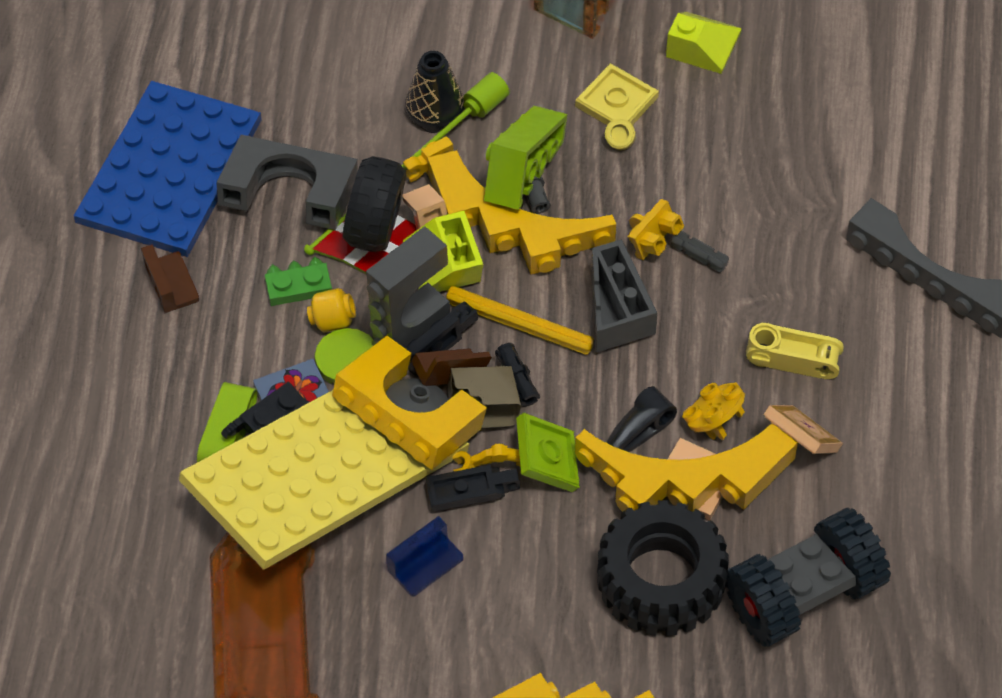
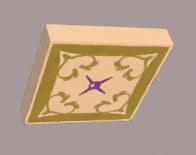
M769 405L763 414L766 419L812 454L837 453L843 445L840 440L793 405Z

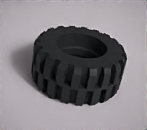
M658 500L657 505H650L649 502L638 504V509L635 511L632 508L626 509L621 513V521L616 518L608 525V532L603 534L600 541V550L598 551V590L602 592V600L605 606L608 608L613 607L612 615L619 621L628 620L629 628L638 631L641 627L647 629V634L657 636V631H666V636L677 635L678 629L683 628L685 632L695 629L697 620L700 623H705L711 617L712 610L718 609L722 601V594L725 592L729 554L726 552L727 544L724 537L718 535L719 528L711 520L705 522V514L699 510L689 511L687 510L688 505L677 502V506L668 505L666 500ZM665 550L676 553L686 559L692 566L694 573L679 584L659 586L641 579L630 565L637 557L644 553Z

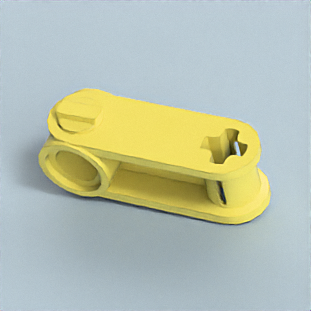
M759 323L749 333L746 356L752 364L759 367H768L822 379H834L839 375L837 363L839 355L843 352L844 345L840 340L833 337L776 326L770 323Z

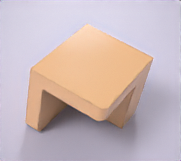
M429 184L402 195L403 202L413 211L416 230L435 217L447 215L445 200Z

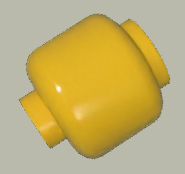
M336 288L314 294L311 306L307 307V315L311 325L316 324L321 332L327 333L348 328L351 325L352 318H356V307L350 293L346 294L342 289Z

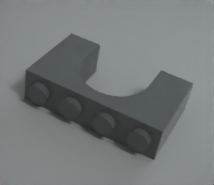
M240 135L217 180L218 205L248 211L258 188L263 183L281 176L298 177L312 185L306 199V224L336 230L351 196L358 172L357 159Z
M425 226L366 271L373 346L385 336H389L402 347L407 348L412 340L419 338L436 321L443 319L450 313V301L429 283H426L417 290L423 283L448 265L447 245Z

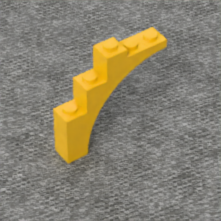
M457 150L427 157L430 182L433 189L445 200L447 215L465 211L470 228L476 225L480 226L489 253L508 251L513 247L520 246L531 275L540 272L547 273L555 268H559L561 256L575 255L580 251L616 241V222L613 214L596 218L563 219L484 201L485 188L470 174Z
M771 423L760 434L749 441L715 455L682 460L659 459L629 453L616 448L584 429L575 437V454L584 466H591L600 473L602 479L609 486H616L615 502L622 512L628 508H632L635 511L638 509V504L649 502L650 505H657L658 500H663L666 496H668L674 506H677V502L688 505L687 510L693 512L695 509L698 510L718 490L726 501L731 504H737L744 510L795 460L798 442Z

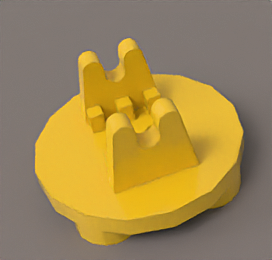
M736 382L720 386L716 383H710L701 390V397L682 414V417L692 431L698 433L705 432L712 440H715L716 437L723 440L727 436L722 424L731 419L735 414L738 417H742L745 413L742 407L745 393Z

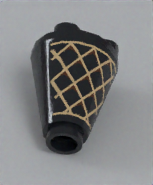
M432 50L422 55L405 99L406 113L410 120L423 127L428 133H437L444 129L465 110L464 95L447 59L441 52Z

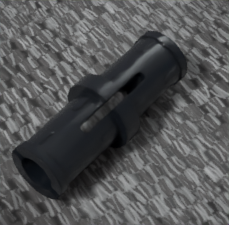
M505 343L499 346L498 350L495 351V355L502 366H512L521 405L524 407L533 405L538 401L537 399H540V394L531 381L528 366L521 361L513 343Z

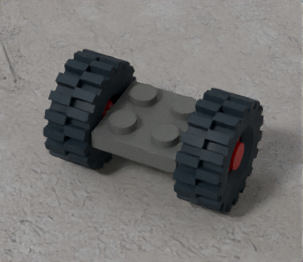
M845 508L816 523L814 527L816 534L769 559L764 555L756 554L726 570L725 586L729 589V592H727L728 597L734 603L732 606L734 611L738 612L739 620L742 624L746 625L750 636L754 635L757 643H761L764 647H769L799 631V625H801L799 615L842 592L847 596L850 595L851 599H859L890 581L888 578L891 577V572L887 569L890 567V564L885 559L886 551L880 546L879 542L881 540L878 535H874L872 532L873 527L869 522L865 523V517L861 513L857 515L855 509Z

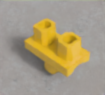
M660 199L651 211L647 212L644 216L640 214L632 215L629 219L632 230L629 232L628 239L635 247L636 258L644 260L648 254L659 256L665 250L667 244L664 236L667 233L678 235L684 228L681 216L672 212L669 202Z

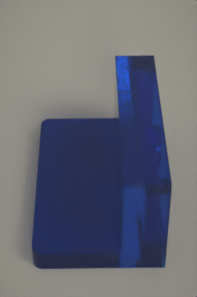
M439 516L386 554L387 571L412 597L419 594L464 560L463 553L448 539L447 524Z

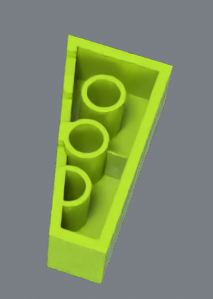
M533 106L525 114H522L515 123H512L504 133H501L494 142L488 145L486 160L489 161L484 201L516 210L520 209L523 204V194H530L533 189V184L531 183L535 176L541 177L546 163L551 162L563 144L568 114Z

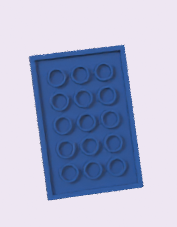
M151 80L75 212V223L146 245L153 244L156 248L172 253L178 251L182 256L188 257L218 202L217 180L240 135L253 137L262 120L261 112Z

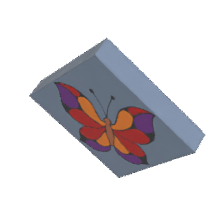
M314 359L253 380L254 388L257 389L260 401L288 381L308 403L329 392Z

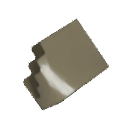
M512 366L451 368L447 387L448 400L460 390H463L486 406L487 410L482 428L514 426L517 423L516 417L520 414L521 403Z

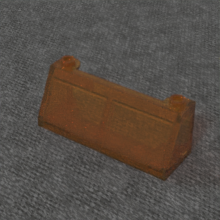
M228 532L210 554L214 698H319L315 693L310 694L304 573L308 568L312 567L315 559L314 548H311V543L265 570Z

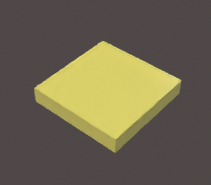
M610 63L575 100V107L606 125L619 118L626 119L633 125L656 101L659 91Z

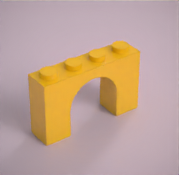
M385 336L336 374L332 397L361 417L365 423L384 434L391 442L396 443L411 454L415 460L433 470L481 430L487 407L463 390H460L441 407L430 412H411L395 405L385 392L391 385L407 375L412 353L389 336Z

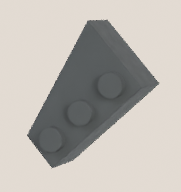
M622 239L592 248L591 272L596 353L655 335L657 311Z

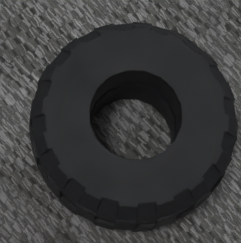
M375 156L362 160L351 191L343 227V239L349 246L375 253L386 250L388 247L405 185L406 170L400 163Z

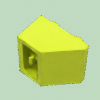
M465 211L435 217L403 240L405 242L425 226L447 245L448 265L423 283L418 290L426 283H429L438 292L449 290L451 286L462 287L481 282L483 262Z

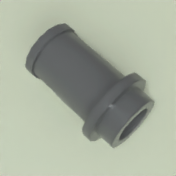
M535 176L531 183L533 184V189L527 197L532 212L540 214L549 210L551 204L543 188L545 184L544 179Z

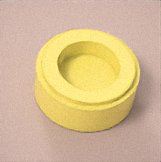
M615 119L605 129V139L614 149L625 150L635 141L636 131L633 125L626 119Z

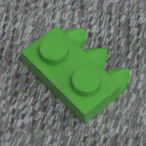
M315 256L311 259L309 266L302 267L301 264L293 260L287 270L281 271L280 268L272 264L265 274L271 306L312 299L316 293L332 290L327 263H323Z

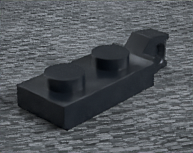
M462 302L452 308V311L443 319L436 321L423 335L412 340L407 348H405L412 353L408 370L414 375L417 374L411 362L416 353L449 350L462 339L461 333L478 320L477 310L466 304V302Z
M490 464L428 476L426 478V485L432 512L497 500V498L504 497L507 492L519 490L520 479L517 468L500 471L499 468H491Z

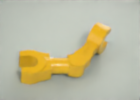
M499 443L473 456L465 451H458L453 457V460L459 465L464 463L461 468L454 469L453 471L504 461L516 462V465L520 466L519 449L508 448L507 445Z

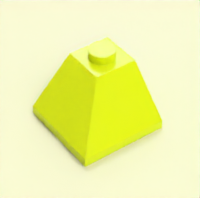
M689 12L678 13L668 32L666 57L722 74L739 38L741 28Z

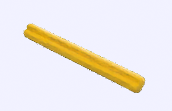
M451 286L447 292L446 299L453 306L466 302V304L476 309L480 316L585 355L589 354L593 348L594 338L456 286Z

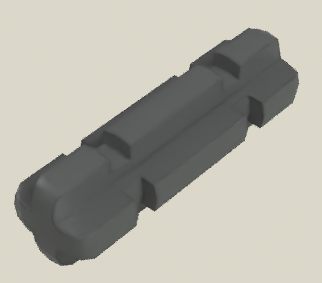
M680 231L678 235L673 236L672 247L680 251L686 250L685 254L705 265L710 263L712 269L722 272L728 265L729 257L720 251L715 253L713 247L694 237L690 239L689 234Z

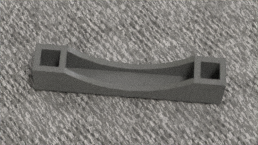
M872 198L849 220L846 240L855 248L862 249L876 258L880 264L892 268L907 281L914 282L926 290L932 297L940 299L953 307L960 315L967 316L978 323L985 331L1002 338L1001 279L969 277L950 271L933 262L921 253L908 239L900 225L897 214Z

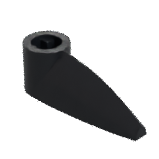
M648 387L638 395L634 402V407L617 424L606 443L631 452L667 427L676 417L677 408L656 387Z

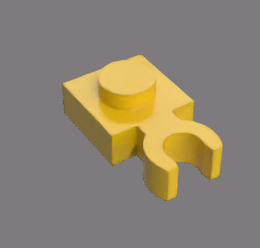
M446 136L438 141H433L421 149L420 156L406 159L403 165L407 169V179L413 182L419 179L425 172L428 175L427 157L454 151L453 143Z

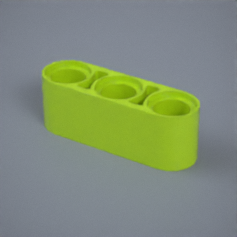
M228 382L222 384L198 447L197 462L245 437L247 431L244 428L229 439H225L221 432L228 424L257 403L258 392L256 388Z

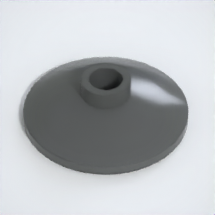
M420 379L400 380L391 385L386 392L387 397L395 405L411 412H430L438 409L448 401L447 396L436 385L424 386Z

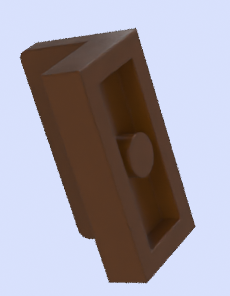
M153 244L141 248L144 266L164 313L199 302L198 292L180 252L177 251L158 258Z
M468 348L416 353L411 362L424 386L448 384L451 368L487 367L492 357L489 352L473 353Z

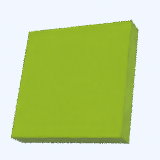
M524 412L516 417L521 475L569 492H574L580 488L574 431Z

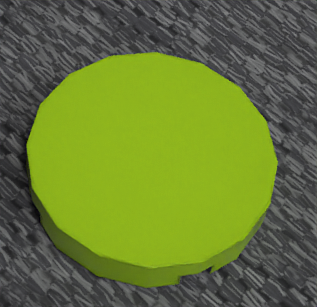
M343 328L334 330L324 336L317 345L315 352V363L322 378L330 384L332 382L335 383L337 373L373 346V339L370 335L359 329Z

